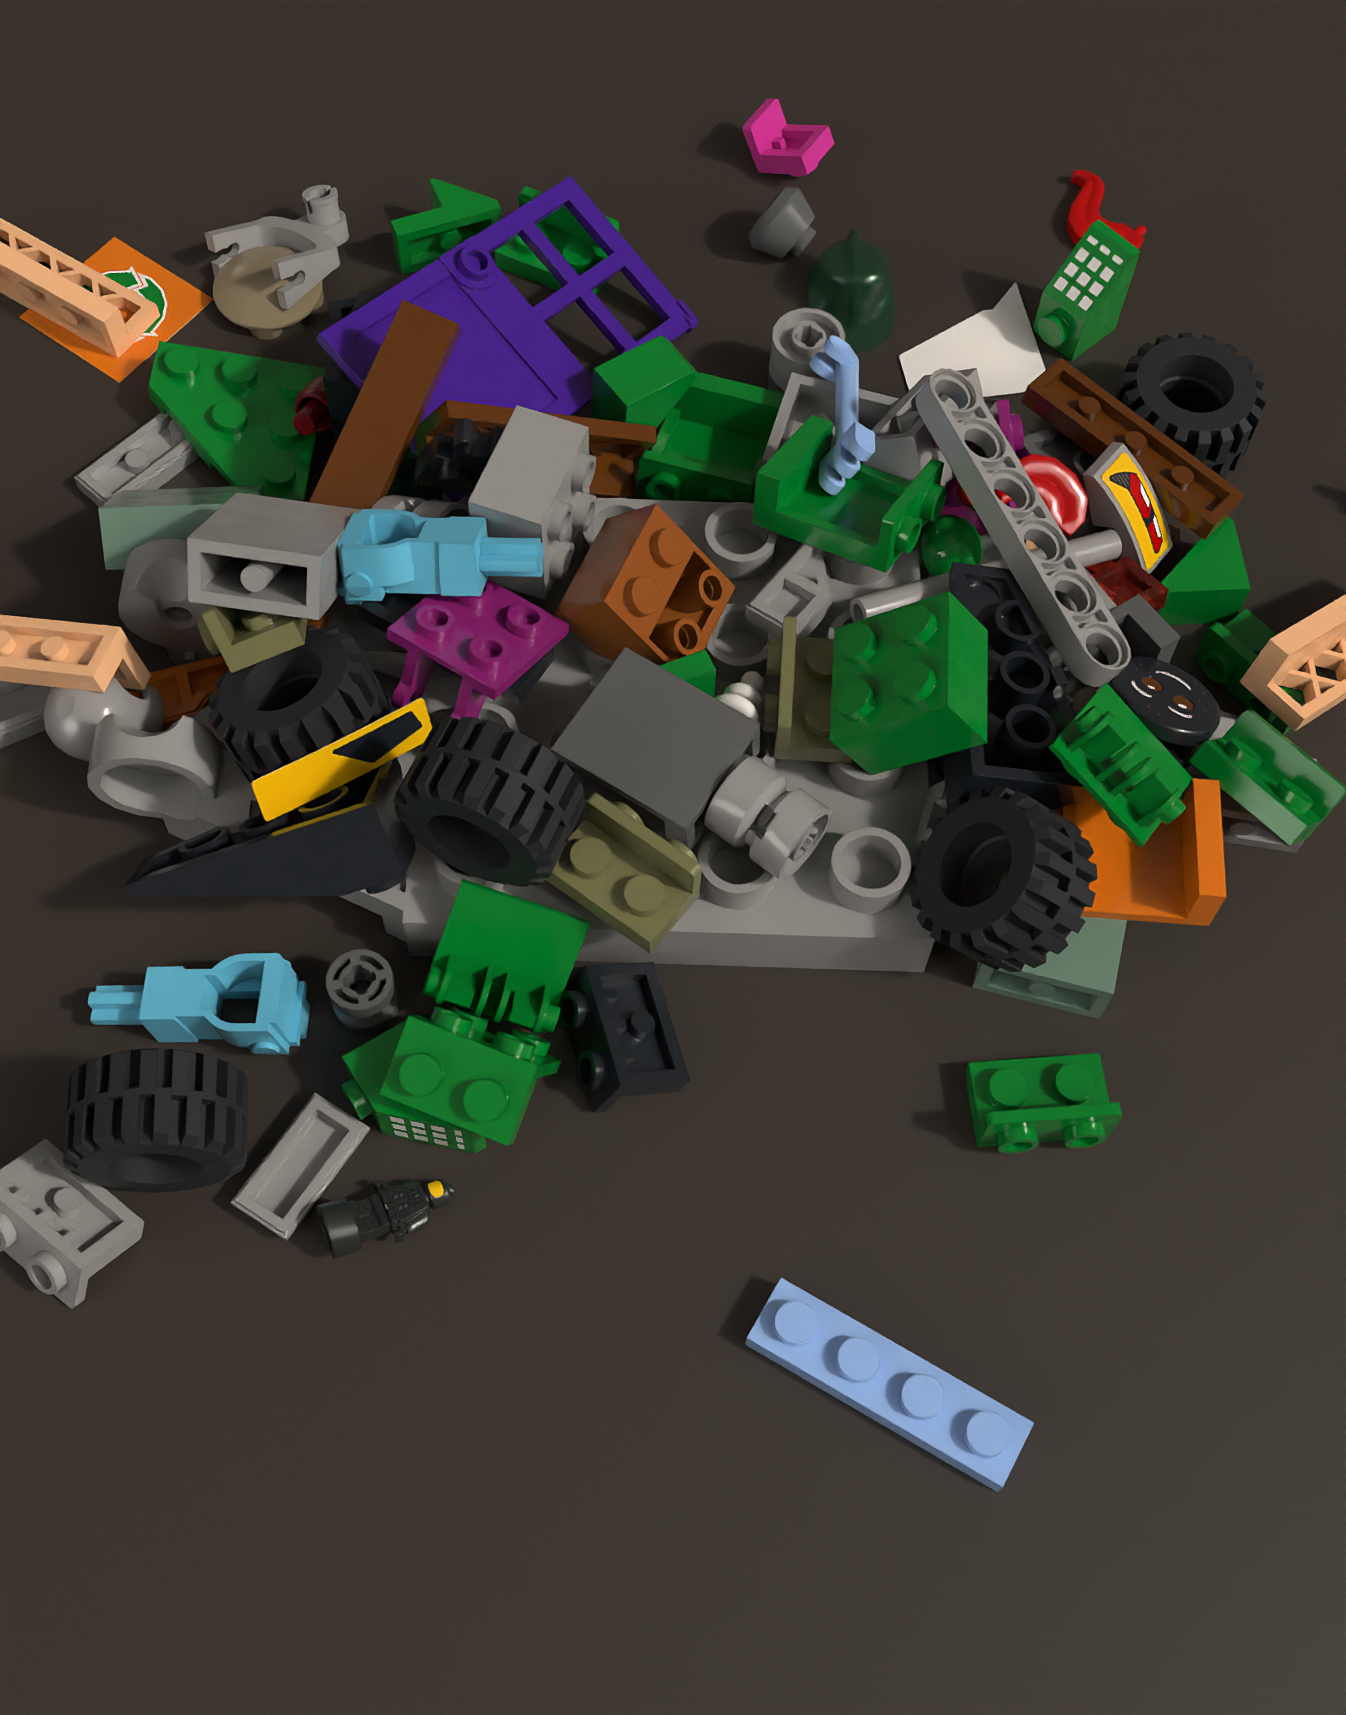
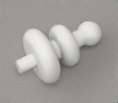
M746 672L742 676L740 683L730 684L723 694L715 698L760 723L759 713L763 703L759 692L764 687V679L758 672Z

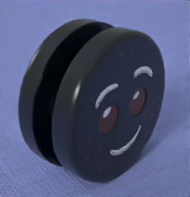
M1131 657L1128 665L1108 683L1184 769L1193 765L1189 760L1202 744L1212 737L1220 724L1221 714L1219 706L1208 689L1196 678L1170 663L1149 657Z

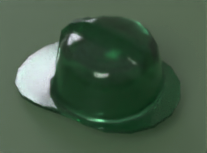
M851 229L846 239L831 243L820 255L819 260L809 269L807 279L809 308L819 309L837 319L845 332V342L850 345L854 353L871 351L882 345L893 332L895 320L894 292L889 263L884 252L875 244L859 239L858 230Z

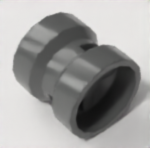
M355 949L341 954L331 963L326 974V989L339 1024L348 1032L360 1036L374 1035L385 1030L395 1020L399 1011V997L394 985L393 972L388 961L377 952L368 949Z

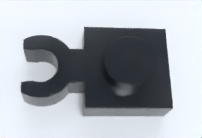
M462 418L458 420L454 425V437L437 433L416 457L415 480L435 484L438 490L449 494L473 493L503 433V427L494 426L490 432L474 433L471 432L472 419Z

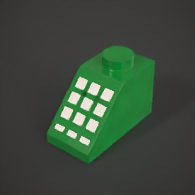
M1101 220L1095 221L1042 292L1032 330L1046 344L1057 349L1070 361L1075 360L1116 328L1140 250Z
M407 1020L342 1056L349 1080L340 1086L359 1120L371 1115L382 1134L474 1154L487 1147L484 1136L379 1095Z

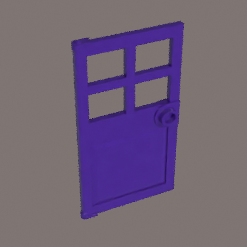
M569 176L319 333L316 340L361 390L403 299L458 323L462 330L421 421L445 400L516 408L518 405L539 412L572 416L592 401L593 374H589L546 324L548 320L576 302L620 353L619 355L660 335L666 337L672 343L683 334L695 329L698 326V320L682 300L677 301L574 179ZM564 206L608 256L580 276L535 225ZM517 236L523 240L562 286L561 289L534 307L527 302L496 266L490 253ZM620 271L664 321V323L637 342L592 291ZM414 435L409 447L417 455ZM445 493V495L451 501L458 502L459 500L464 498L467 495V493Z

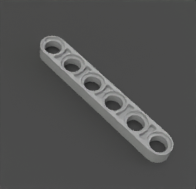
M941 368L934 371L916 396V407L919 415L1067 668L1075 678L1086 685L1100 687L1105 682L1108 684L1128 665L1131 659V649L1125 636L974 384L962 373L952 369ZM936 392L947 395L956 403L959 409L948 406L937 396ZM964 440L974 442L982 448L987 458L980 457L971 451ZM994 490H1000L1011 497L1017 508H1011L1000 501ZM1024 540L1032 541L1039 546L1046 554L1047 560L1040 559L1031 553L1026 547ZM1055 591L1062 592L1068 596L1076 605L1077 612L1070 611L1063 606L1056 598ZM1086 643L1099 648L1107 657L1108 665L1101 664L1095 660L1088 652Z

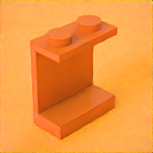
M1193 778L1182 799L1183 804L1186 806L1183 813L1167 825L1161 822L1145 845L1140 848L1123 829L1111 821L1105 809L1094 797L1053 809L1052 811L1069 820L1082 831L1081 837L1090 842L1094 851L1088 860L1097 865V879L1089 883V889L1096 894L1092 907H1084L1081 917L1209 926L1227 897L1219 780Z

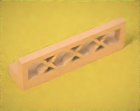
M0 218V237L8 241L10 245L9 247L0 242V293L36 311L116 358H119L160 317L157 304ZM39 262H45L51 265V269L43 266ZM81 285H87L92 288L93 293L81 287ZM128 308L135 312V314L124 323L119 309Z
M1346 594L1269 639L1240 680L1243 686L1293 731H1297L1346 699ZM1315 666L1334 670L1337 681L1317 676ZM1278 685L1303 691L1305 705L1301 706Z
M0 615V681L104 693L112 677H115L123 688L144 690L151 677V674L121 627Z

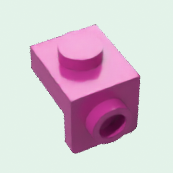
M766 99L743 125V133L758 173L790 174L793 177L808 175L816 169L818 162L835 144L829 125L787 124L778 99Z

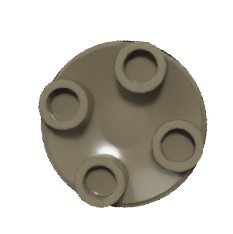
M262 246L235 255L220 268L213 283V297L217 308L228 320L236 325L250 329L252 335L257 339L271 340L277 338L282 333L283 328L301 321L312 311L317 310L323 305V283L320 281L288 310L281 308L276 290L283 287L287 282L294 281L297 278L298 272L294 276L283 280L276 279L273 276L270 260L300 252L281 246Z

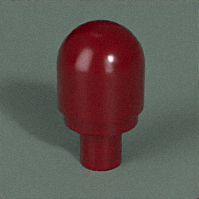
M323 376L311 380L296 398V416L293 418V425L300 434L310 435L314 431H324L332 428Z

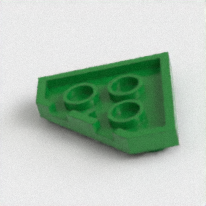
M159 341L149 381L150 400L163 415L168 413L183 430L184 439L191 443L195 452L209 468L215 467L231 486L265 485V495L267 497L306 502L319 431H314L310 435H303L294 428L293 418L296 416L295 403L298 394L314 378L324 376L327 368Z

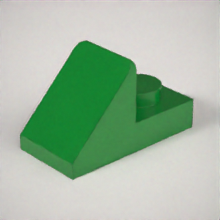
M429 179L432 210L391 221L395 258L402 275L423 269L446 252L501 220V207L498 201L438 179Z

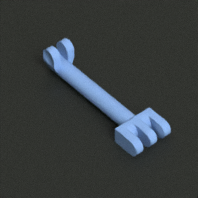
M831 335L823 344V349L829 356L817 352L809 361V365L816 374L825 380L836 382L835 445L819 462L818 481L827 493L837 495L845 486V478H852L860 469V461H867L875 452V433L859 423V359L847 342L835 335Z

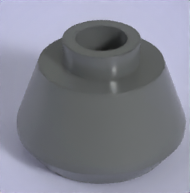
M785 186L752 226L753 228L748 233L753 249L781 259L790 252L797 258L815 236L817 231L810 224L816 216L799 187Z

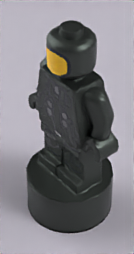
M412 1179L400 1182L377 1180L374 1183L375 1192L378 1194H373L368 1198L355 1202L354 1200L347 1201L345 1197L318 1205L317 1214L332 1258L336 1259L361 1250L362 1243L391 1231L395 1235V1242H403L407 1234L418 1232L429 1224V1206L431 1209H438L451 1203V1196L454 1195L451 1183L447 1184L444 1179H438L426 1183L424 1190H422L420 1183Z

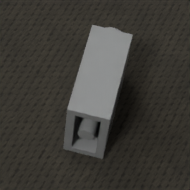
M237 492L187 537L188 602L320 620L339 596L338 586L343 579L337 542L352 514L360 513L361 510Z

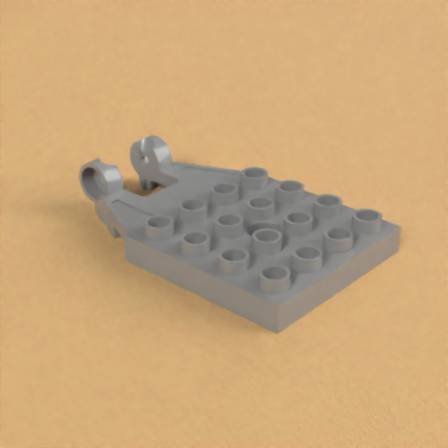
M443 492L442 500L451 501ZM467 493L458 502L468 505V500L472 493ZM597 498L596 510L590 527L586 532L578 530L574 538V556L569 572L563 580L555 579L546 600L506 587L504 588L557 617L554 613L606 518L657 504L735 586L705 647L716 668L714 698L723 694L730 684L740 683L742 676L746 672L755 671L763 677L764 687L759 692L763 703L759 713L760 752L756 757L785 776L787 779L786 790L788 792L802 788L832 810L831 821L820 842L794 874L788 879L780 881L749 858V845L736 849L709 828H706L691 850L702 867L700 895L650 954L547 880L539 885L529 884L528 887H516L487 881L465 873L441 860L418 842L415 837V853L406 875L399 884L376 894H368L363 889L339 896L381 915L386 933L407 942L410 956H435L462 879L589 920L590 926L576 961L924 972L935 939L930 936V931L922 928L916 918L920 910L912 906L910 893L917 888V884L911 881L910 878L912 866L918 865L921 855L916 853L914 840L929 791L928 760L870 775L853 760L851 764L773 758L775 733L763 732L765 693L777 694L778 678L766 677L769 638H777L745 620V606L803 543L753 525L754 503ZM919 538L913 550L909 554L902 552L886 573L822 550L827 576L829 575L833 593L832 610L808 637L834 639L835 628L853 623L850 614V602L853 598L919 581ZM152 540L135 547L126 559L118 609L122 622L128 630L142 639L167 648L170 659L175 665L179 666L215 657L207 649L198 627V619L202 618L204 604L188 602L187 540ZM345 596L339 597L327 626L337 628L340 634L348 633L354 638L361 651L406 650L387 639V634L360 620L357 604H346ZM569 629L568 634L554 646L555 659L520 705L501 695L495 700L487 697L478 719L483 721L489 720L516 730L551 751V738L560 721L567 714L571 713L574 716L588 699V688L596 672L604 664L608 663L612 666L615 661L596 655ZM450 670L451 675L428 680L422 698L425 701L432 727L436 723L440 724L443 719L451 717L454 712L462 676ZM374 672L391 705L393 693L401 679ZM114 713L104 716L96 725L87 774L88 787L98 799L112 807L139 816L163 818L168 832L183 840H188L220 826L227 827L230 834L238 832V827L244 821L260 813V807L251 786L252 783H249L229 751L222 750L220 741L212 730L195 719L183 715L170 728L157 733L139 730L132 723ZM423 744L397 757L401 765L403 779ZM576 770L573 774L580 781L584 789L582 795L586 800L595 792L611 803L614 801L622 802L640 816L644 826L666 840L664 820L581 771ZM585 808L583 809L572 833L585 820ZM776 814L775 818L772 820V822L769 824V826L766 828V830H768V828H769L770 825L773 823V821L776 819V817L778 816V814Z

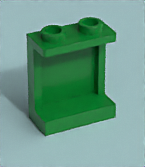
M698 372L700 375L665 417L657 436V443L653 445L651 451L645 450L641 455L636 499L754 503L757 472L761 469L762 457L785 393Z
M811 415L757 472L752 524L886 573L902 552L909 554L913 550L921 529L926 522H935L938 519L947 496V488L940 485L944 462L932 458L913 481L860 464V469L852 478H845V486L837 495H831L820 486L818 478L819 462L830 451L834 422Z

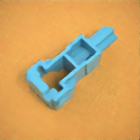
M361 509L360 513L352 514L337 542L343 578L338 586L339 596H345L346 604H362L363 601H382L385 593L481 596L489 576L542 577L544 571L543 558L545 551L544 543H541L540 538L488 537L485 517L450 516V518L420 517L415 513L405 510Z
M279 953L237 954L222 960L212 969H185L183 966L147 967L144 985L96 986V991L90 992L88 997V1005L92 1008L90 1021L94 1025H144L158 1042H198V1039H224L234 1046L248 1048L252 1054L263 1055L289 1054L290 1046H299L300 1039H306L311 1005L306 1000L307 983L299 981L298 975L291 968V963L284 960ZM223 999H259L256 1023H228L220 1020Z

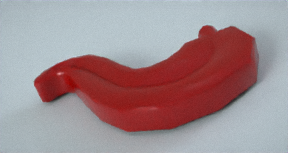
M1086 170L1073 171L1071 184L1082 187L1070 206L1066 223V230L1073 243L1077 245L1091 224L1099 219L1140 250L1145 239L1142 236L1147 231L1146 227L1139 225L1133 230L1124 223H1114L1101 217L1099 208L1103 200L1105 184L1099 176Z
M1030 454L1019 459L1065 538L1070 537L1086 520L1088 496L1078 477L1055 457ZM958 481L955 484L958 497L966 507L976 511ZM994 490L996 496L1003 503L1006 504L1012 500L1004 492Z

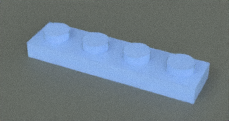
M780 1278L746 1338V1346L996 1492L1003 1488L1034 1425V1422L783 1278Z

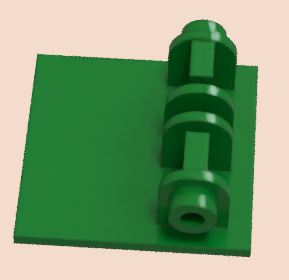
M1106 682L1100 686L1048 747L1062 762L1065 770L1086 788L1105 809L1111 821L1123 829L1139 848L1145 845L1161 822L1165 825L1171 823L1186 809V806L1179 798L1193 778Z
M462 879L421 994L435 998L434 1003L440 1005L445 1001L473 1010V1015L478 1017L482 1013L492 1016V1021L500 1023L502 1019L530 1028V1033L538 1035L539 1032L552 1033L560 1014L558 1004L590 926V921Z

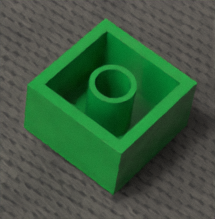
M950 591L835 628L829 740L870 775L986 744L988 630Z

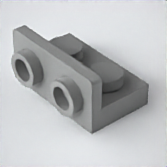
M44 1139L0 1169V1252L5 1251L27 1271L32 1283L41 1292L47 1295L54 1294L69 1308L73 1309L84 1301L88 1279L141 1239L144 1221L102 1185L90 1182L71 1173V1170L64 1166V1153L47 1139Z

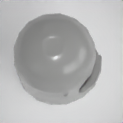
M112 677L104 693L52 687L46 699L43 713L45 730L58 749L76 759L90 763L96 725L104 716L114 713L132 723L139 730L157 733L161 731L164 722L163 701L157 689L150 683H147L144 690L123 688L115 677ZM128 691H140L143 699L131 695Z

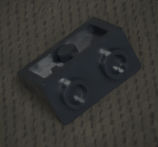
M654 962L585 965L565 987L559 1002V1017L562 1026L568 1030L576 1057L577 1080L580 1087L586 1092L591 1111L593 1113L606 1112L623 1096L679 1092L690 1081V1077Z

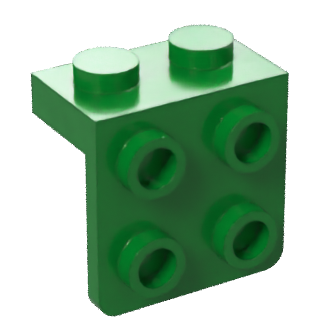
M452 1006L450 1010L434 1007L432 1014L408 1016L379 1095L508 1146L514 1143L537 1079L557 1073L562 1060L547 1053L551 1043L542 1038L514 1029L511 1034L504 1032L495 1033L486 1029L489 1019L483 1015L480 1017L475 1016L473 1011L458 1006Z

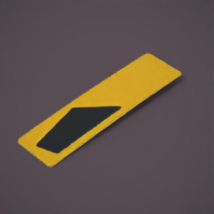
M419 698L309 755L254 780L251 786L264 820L270 821L423 744L432 729L424 699Z

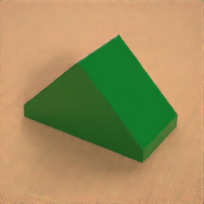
M660 335L593 368L592 418L655 426L656 429L700 374L666 337Z
M1230 517L1226 519L1206 540L1201 538L1158 585L1150 605L1169 625L1227 623L1238 615L1251 588L1233 519Z

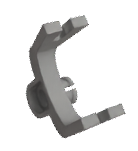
M316 185L304 190L302 197L306 205L307 214L294 221L283 217L267 216L255 221L204 232L208 250L216 253L219 250L228 248L232 244V250L228 254H222L218 259L211 262L214 277H216L220 268L231 258L252 248L281 246L296 250L300 253L270 260L273 276L276 279L283 280L294 276L298 272L297 278L294 281L287 282L283 287L276 290L280 307L288 310L328 274L340 266L337 247L348 240L349 232L346 215L343 211L339 210L337 189L335 187L331 188L330 185Z

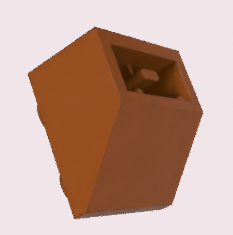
M657 504L606 518L554 614L562 621L570 624L569 629L596 655L615 661L626 647L659 666L705 649L735 586Z

